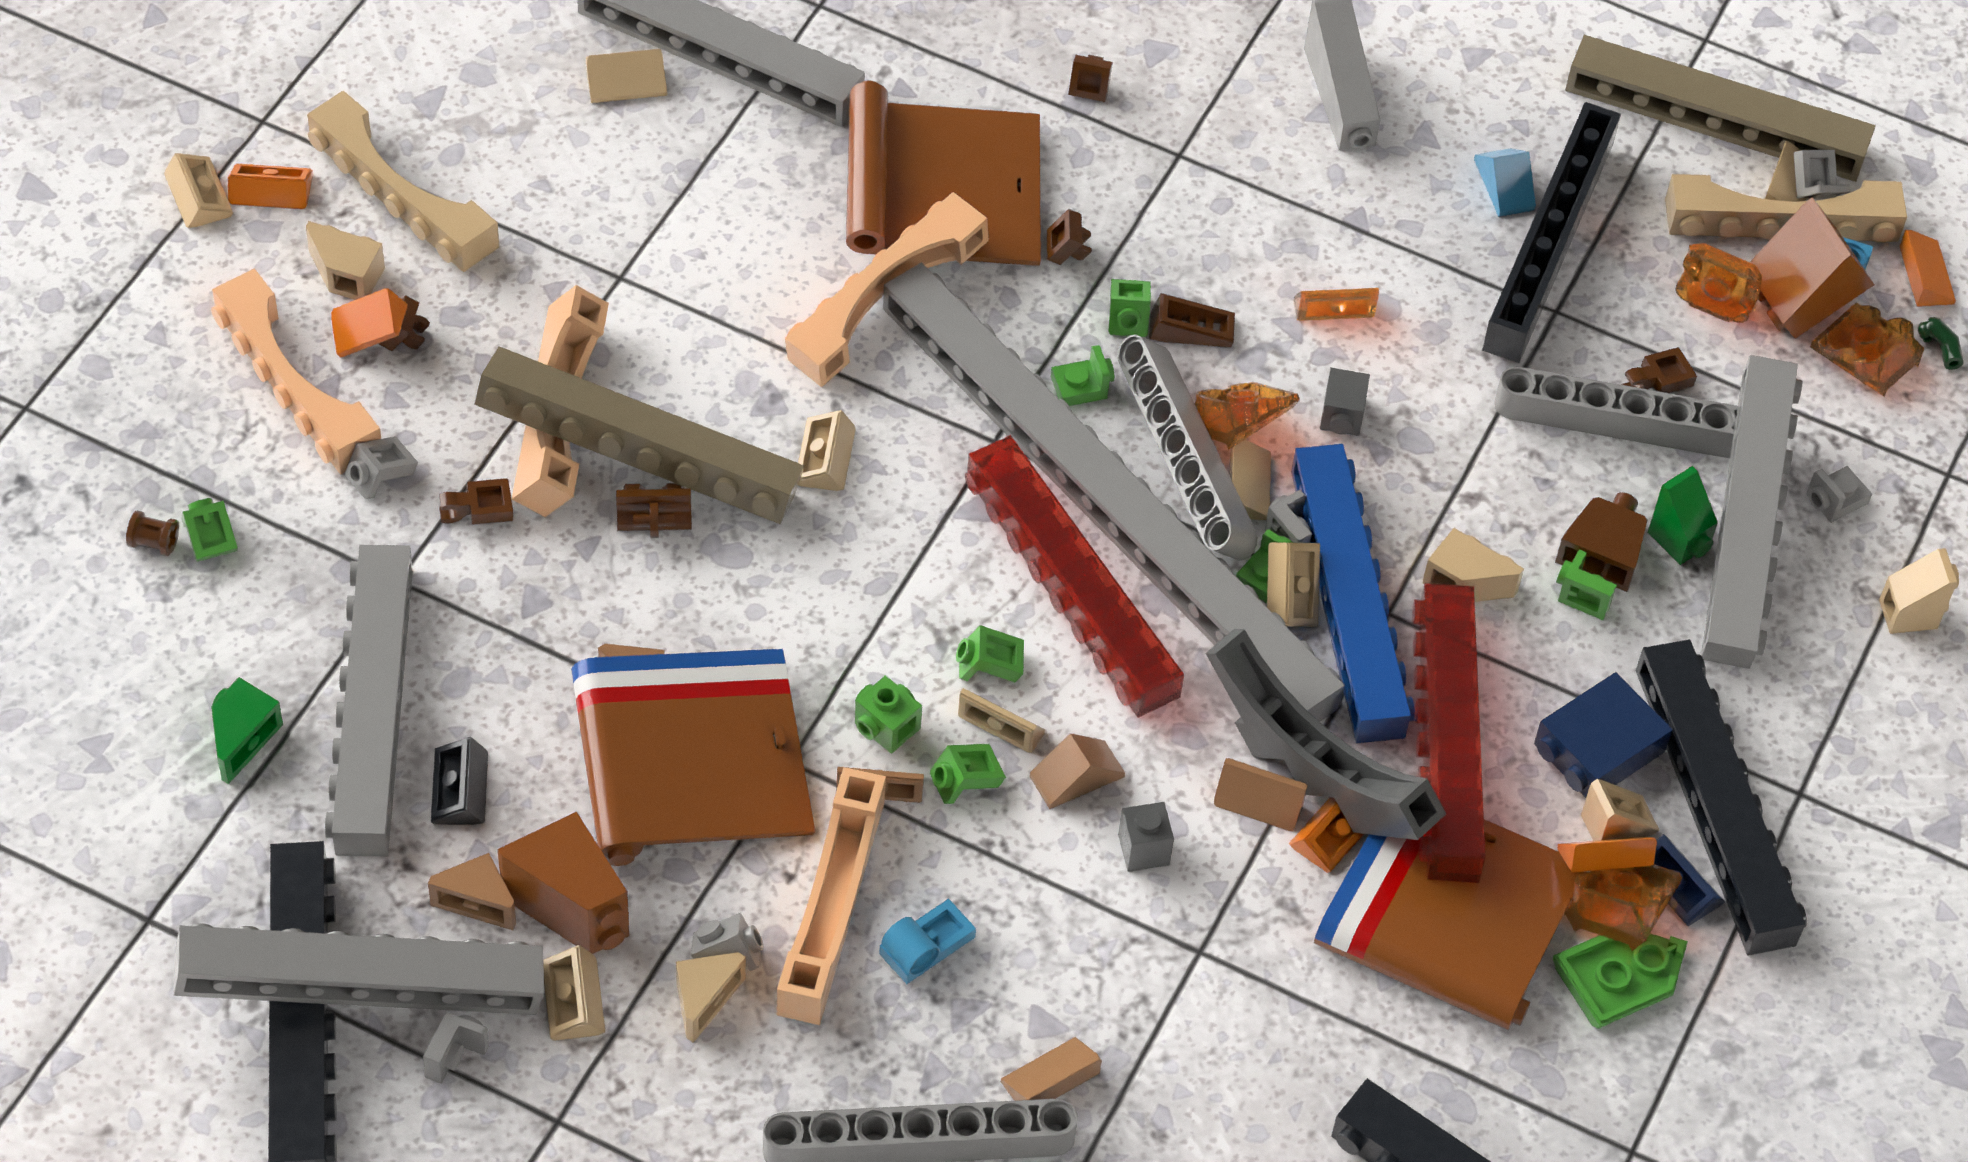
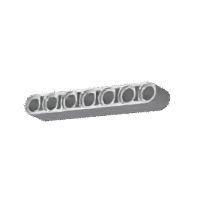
M1128 336L1121 343L1118 350L1117 358L1119 365L1203 543L1208 549L1238 561L1249 558L1257 546L1258 537L1256 530L1170 352L1166 347L1141 336Z
M1511 367L1502 372L1494 401L1497 412L1503 417L1512 420L1729 459L1738 408L1737 405L1524 367Z
M1063 1099L782 1112L772 1115L764 1124L763 1156L766 1162H954L1060 1156L1070 1151L1074 1145L1078 1115L1073 1105ZM1050 1124H1059L1063 1126L1065 1130L1053 1131L1049 1129L1047 1126ZM1013 1126L1018 1128L1020 1132L1011 1134L1003 1131L1002 1128ZM966 1128L975 1133L970 1136H963L956 1131ZM919 1130L928 1133L929 1136L916 1138L911 1133ZM870 1133H879L884 1138L875 1141L865 1136ZM831 1135L835 1136L839 1140L832 1143H826L821 1141L819 1138H821L822 1136ZM783 1137L789 1138L793 1142L788 1145H779L774 1140Z

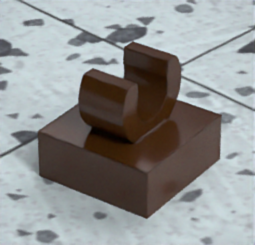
M1090 54L1088 57L1075 55L1068 95L1106 102L1113 62L1104 60V57Z
M1068 209L1047 229L1048 261L1061 265L1070 256L1081 261L1092 252V248L1083 245L1091 237V232L1082 227V214Z
M407 295L402 298L408 305L399 336L378 343L390 351H393L401 342L411 349H418L424 343L425 338L416 334L414 330L423 333L430 325V322L425 317L416 315L420 302Z

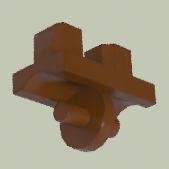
M667 483L662 489H645L641 484H625L623 490H616L617 531L650 530V538H659V530H692L691 488L685 489L676 483Z

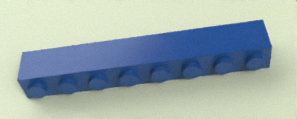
M1343 444L1295 448L1291 469L1295 491L1301 490L1306 495L1302 518L1307 522L1312 533L1310 543H1320L1319 592L1339 676L1344 684L1343 692L1355 743L1405 739L1409 722L1415 720V706L1412 696H1406L1404 690L1406 685L1405 665L1403 661H1397L1395 654L1398 647L1396 629L1394 626H1388V597L1386 592L1380 593L1378 585L1381 578L1380 565L1377 558L1372 559L1371 529L1369 525H1363L1361 517L1364 514L1363 497L1361 492H1355L1353 485L1356 479L1354 461L1347 459Z

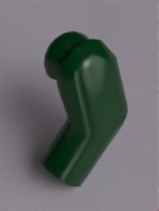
M1929 317V321L1921 322L1918 325L1920 338L1926 343L1936 339L1941 348L1944 367L1949 370L1960 368L1964 361L1959 337L1941 318Z

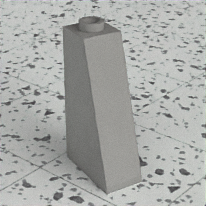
M1312 0L1304 50L1338 149H1361L1367 146H1375L1380 116L1352 0Z

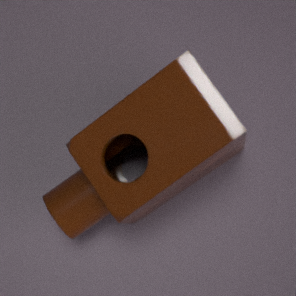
M1625 492L1617 493L1613 502L1600 497L1592 498L1564 533L1555 563L1563 565L1565 560L1573 562L1580 549L1587 552L1582 568L1583 571L1599 575L1605 580L1616 584V588L1628 592L1648 521L1644 515L1635 512L1638 507L1637 499Z

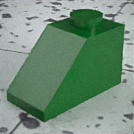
M1693 466L1662 485L1647 532L1679 565H1682L1692 557L1700 558L1712 548L1714 544L1712 539L1718 524L1699 472Z
M240 677L229 688H223L216 695L211 706L221 779L227 784L240 773L283 726L280 702Z

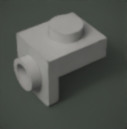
M1801 150L1794 152L1797 198L1813 197L1817 201L1850 193L1849 185H1837L1835 150Z
M740 912L722 921H709L694 932L691 957L696 959L739 952L746 956V966L749 971L759 968L760 951L763 950L764 946L757 928L754 925L748 926Z

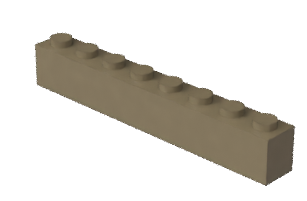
M1585 34L1572 62L1565 91L1778 158L1781 155L1785 141L1791 142L1800 150H1835L1837 176L1857 182L1876 127L1874 124Z
M498 346L481 374L474 405L683 487L691 488V490L775 523H782L796 494L804 465Z

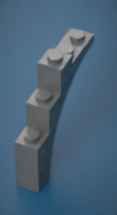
M1245 629L1232 630L1205 653L1240 715V718L1234 723L1253 757L1284 760L1294 779L1308 785L1306 795L1335 798L1353 833L1418 840L1446 815L1428 778L1404 774L1374 761L1345 743L1310 714L1280 682L1261 657Z

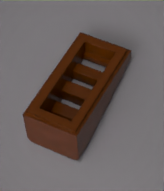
M1160 293L1151 311L1149 339L1167 343L1232 347L1234 343L1235 313ZM1198 322H1203V327L1198 326ZM1213 323L1220 324L1219 331L1213 330Z

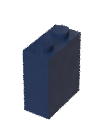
M1614 672L1541 720L1534 745L1537 747L1541 757L1547 762H1552L1565 776L1568 785L1586 798L1591 783L1596 779L1617 785L1665 753L1673 729L1617 672Z

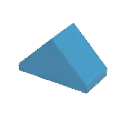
M1510 148L1475 154L1474 161L1498 217L1535 211L1536 202L1529 151Z

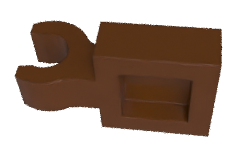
M1677 347L1644 356L1641 367H1635L1625 372L1629 382L1621 385L1647 390L1654 387L1658 392L1672 393L1693 387L1697 375L1680 348Z
M508 478L467 482V492H443L439 494L441 523H455L467 515L471 516L472 525L513 521V506Z

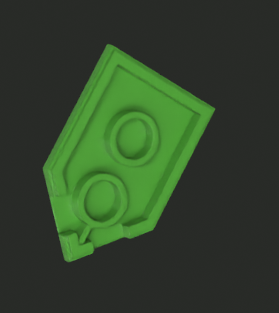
M1627 923L1553 955L1552 959L1557 973L1591 1025L1599 1029L1673 996L1688 941L1670 936V939L1644 932L1645 928Z

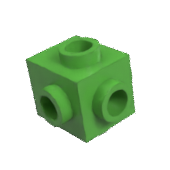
M886 675L874 685H866L855 699V724L858 731L868 740L874 739L891 754L921 729L922 705L915 700L907 687L902 684L897 685Z

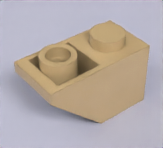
M308 221L306 234L309 253L328 291L354 300L371 294L385 269L382 243L366 236L360 237L340 231L330 225H321Z
M1453 528L1429 557L1422 584L1456 604L1514 598L1518 593L1524 568L1517 565L1511 558L1500 555L1481 544L1475 537L1466 535Z
M1946 548L1937 549L1888 577L1879 602L1890 634L1938 629L1944 613L1949 609V601L1954 589L1959 585L1958 569L1955 564H1951Z

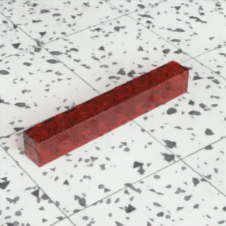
M1007 436L969 453L967 472L965 473V481L972 494L980 496L985 503L986 511L994 524L999 523L1005 531L1011 549L1016 554L1020 553L1028 563V569L1033 580L1038 584L1042 583L1048 591L1051 604L1056 612L1059 614L1063 613L1068 619L1076 640L1080 644L1085 643L1098 671L1102 675L1107 674L1114 684L1115 692L1120 702L1124 706L1129 705L1137 718L1181 698L1184 673L1012 436Z
M1424 583L1421 600L1414 599L1412 608V624L1419 625V632L1414 634L1413 657H1420V665L1415 666L1414 690H1421V698L1416 700L1415 723L1422 724V732L1417 733L1416 757L1423 758V766H1419L1417 776L1428 778L1446 815L1426 832V836L1420 838L1419 861L1427 863V880L1479 883L1485 862V834L1474 586Z

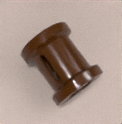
M137 510L132 514L128 523L126 544L131 548L141 545L158 549L162 555L169 556L173 553L177 544L179 521L170 518L166 522L146 517L144 512Z

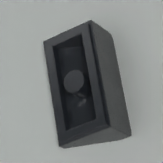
M472 737L435 748L431 823L434 825H477L485 822L488 751Z

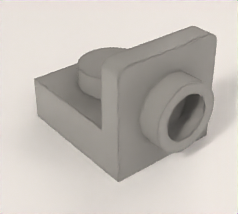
M396 436L357 443L345 475L365 499H371L375 497L381 481L413 475L418 462Z
M1845 466L1830 475H1827L1823 469L1814 472L1806 495L1809 497L1813 507L1821 511L1832 523L1869 504L1872 493L1848 466Z
M1301 490L1289 496H1280L1272 502L1268 509L1265 532L1269 529L1279 536L1290 539L1293 543H1310L1312 533L1309 525L1302 518L1306 495Z
M446 1012L423 1055L425 1078L442 1084L448 1070L454 1071L458 1067L464 1048L485 1055L489 1047L487 1027L483 1026L474 1017L468 1015L456 1016Z

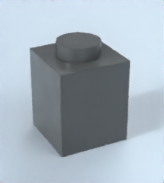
M1330 367L1320 423L1321 430L1332 431L1337 434L1360 435L1370 374Z
M1165 802L1122 808L1118 837L1127 871L1169 866L1174 836Z

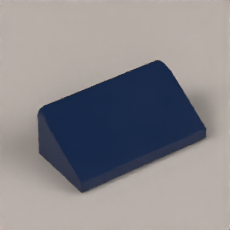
M1664 834L1657 839L1654 865L1636 867L1687 926L1692 925L1725 903V900Z

